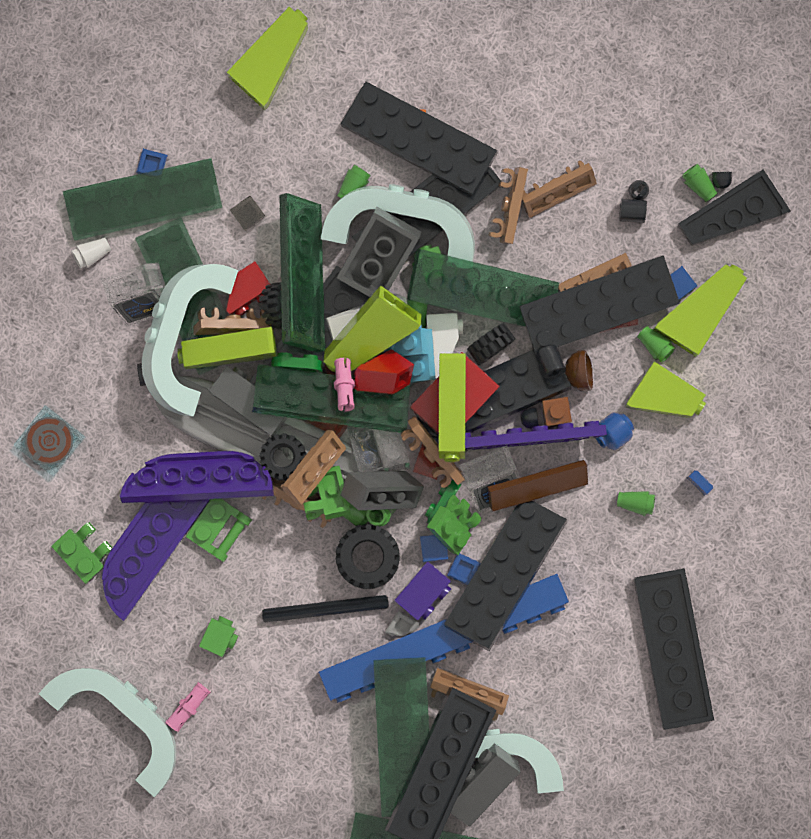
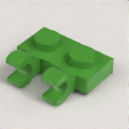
M340 465L331 467L308 496L311 497L319 491L321 500L303 503L307 520L316 519L321 514L325 515L326 520L351 514L348 501L341 496L344 482Z
M452 495L448 500L446 508L439 507L427 528L451 553L459 555L472 535L468 530L476 527L482 517L477 512H474L472 515L468 510L470 504L465 499H462L460 502L455 495Z
M90 522L83 525L77 533L69 529L51 546L85 584L104 568L101 560L113 548L107 541L99 545L94 552L87 547L84 541L96 531Z

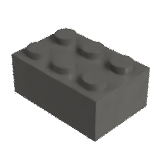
M376 207L339 271L337 279L369 297L373 295L380 285L389 291L416 245L421 231Z

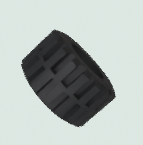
M371 524L359 525L348 530L341 537L335 552L336 565L342 577L351 585L361 589H375L385 585L393 578L400 561L399 548L392 535L382 527ZM373 542L381 548L383 561L375 571L363 572L354 565L352 559L353 551L360 543Z

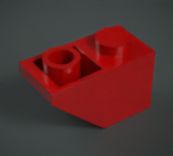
M255 261L237 272L227 305L229 315L242 316L250 310L248 305L256 300L258 303H261L259 299L261 296H264L261 292L270 283Z
M390 349L357 367L355 371V387L353 388L357 391L394 394L410 385L414 364Z

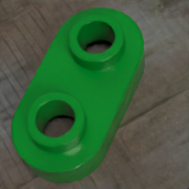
M281 352L277 353L276 357H272L271 362L272 370L290 373L321 374L323 362L318 360L316 355H303V358L293 357L290 353Z
M452 480L447 487L440 489L438 494L442 497L438 504L432 503L424 515L428 518L427 524L430 523L440 506L446 508L448 500L452 495H456L461 484L457 485Z

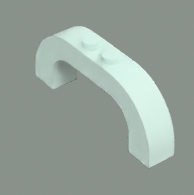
M389 184V188L382 186L358 188L343 196L333 206L323 225L322 240L346 244L349 240L353 219L365 210L379 207L387 212L430 220L440 225L447 234L449 250L446 265L467 270L472 268L475 240L469 222L454 205L440 198L429 196L428 191L414 189V193L404 191L403 186Z
M202 264L183 269L167 283L161 293L159 302L153 308L152 316L154 318L151 327L148 328L145 334L146 344L142 356V373L150 394L161 406L169 411L183 416L194 417L201 394L199 391L180 384L173 375L171 368L172 354L187 305L192 296L202 289H207L220 295L231 294L238 272L234 268L219 264Z
M93 668L74 669L62 673L51 680L41 690L39 695L57 711L62 710L70 699L79 692L94 691L103 695L148 736L152 746L151 759L135 781L153 797H156L171 778L176 763L174 736L165 720L155 712L158 707L148 698L143 701L137 696L136 693L139 690L129 681H126L124 684L117 677L103 670Z
M489 729L475 758H479L485 749H489L495 743L510 755H518L531 764L535 773L538 794L564 791L560 767L552 753L543 744L532 737L519 733H500V729Z

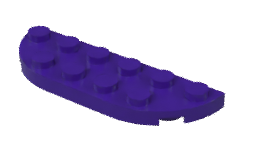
M599 421L584 422V427L575 428L573 423L559 424L557 429L548 430V426L532 427L531 432H522V428L507 429L506 434L498 435L496 430L482 431L480 436L471 437V433H465V448L467 450H483L589 439V437L598 438L607 435L606 425H599Z
M236 451L167 454L145 462L146 466L136 474L132 472L125 481L120 493L122 503L274 496V488L268 470L264 471L263 469L266 467L261 466V464L255 461L254 457Z
M211 499L145 502L110 551L102 573L105 598L110 608L123 621L127 619Z

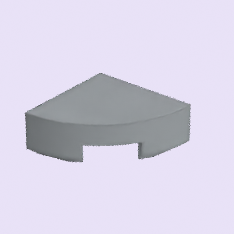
M398 610L385 633L393 636H404L416 630L420 623Z

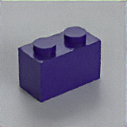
M427 561L394 601L417 621L421 617L426 620L435 609L432 603L437 597L443 600L451 590L448 586L451 581Z

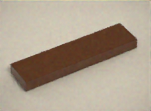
M585 460L489 486V507L493 512L588 485L587 464Z

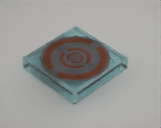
M45 405L14 443V446L54 477L82 443L85 436Z

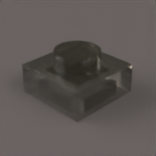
M250 195L230 209V212L244 231H247L265 218L264 213Z

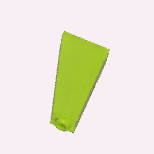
M288 7L227 71L228 77L263 110L269 107L308 31V23L306 22L308 18L299 9L294 11Z
M725 264L665 316L653 330L697 357L746 281L747 277L743 275L744 271L733 264L731 266Z
M380 285L325 349L323 362L331 371L335 372L334 361L344 358L345 364V359L348 358L351 360V371H353L361 364H364L416 331L421 326L422 314Z
M272 327L181 341L182 348L177 349L179 364L184 363L186 370L266 360L277 356Z
M439 353V459H444L446 462H458L460 459H465L466 354Z

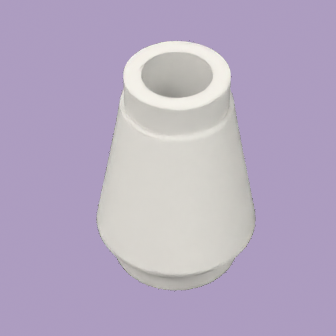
M104 237L76 245V249L71 252L78 267L82 269L84 267L89 268L110 252L111 248Z

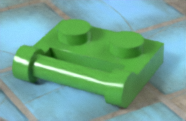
M211 499L186 537L219 560L225 562L228 557L226 554L246 525L249 526L252 519L222 499ZM232 515L237 518V521L217 549L212 544Z

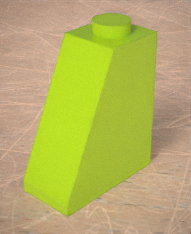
M654 361L625 407L633 410L691 418L693 414L698 416L706 405V402L702 401L706 394Z

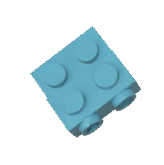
M422 324L416 331L380 353L381 355L392 349L414 364L410 384L436 380L432 329L422 328Z

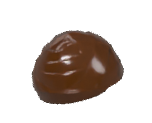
M578 350L567 359L565 374L572 387L583 392L591 391L593 389L592 363L586 350Z

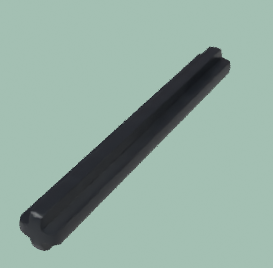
M387 595L267 608L262 610L263 622L266 623L387 609L389 602Z

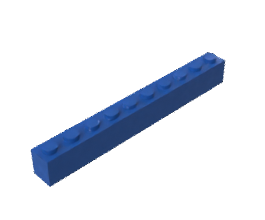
M558 574L529 585L503 628L504 634L518 629L516 624L526 620L527 624H531L542 619L540 614L549 610L551 615L565 610L564 604L569 601ZM447 619L321 670L319 674L330 701L336 699L337 703L351 698L350 692L360 689V692L363 693L375 688L374 682L383 679L385 683L399 678L398 673L407 669L408 673H412L423 668L421 663L431 659L432 664L446 659L445 653L455 649L456 654L468 650L470 649L469 643L471 641L446 628L444 624Z

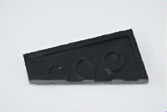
M762 169L678 223V227L690 245L693 246L788 214L791 210L764 169Z

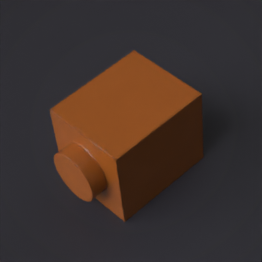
M568 397L541 402L545 426L550 428L556 427L559 424L572 423Z

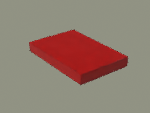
M467 356L465 423L500 387ZM439 376L409 408L438 435Z

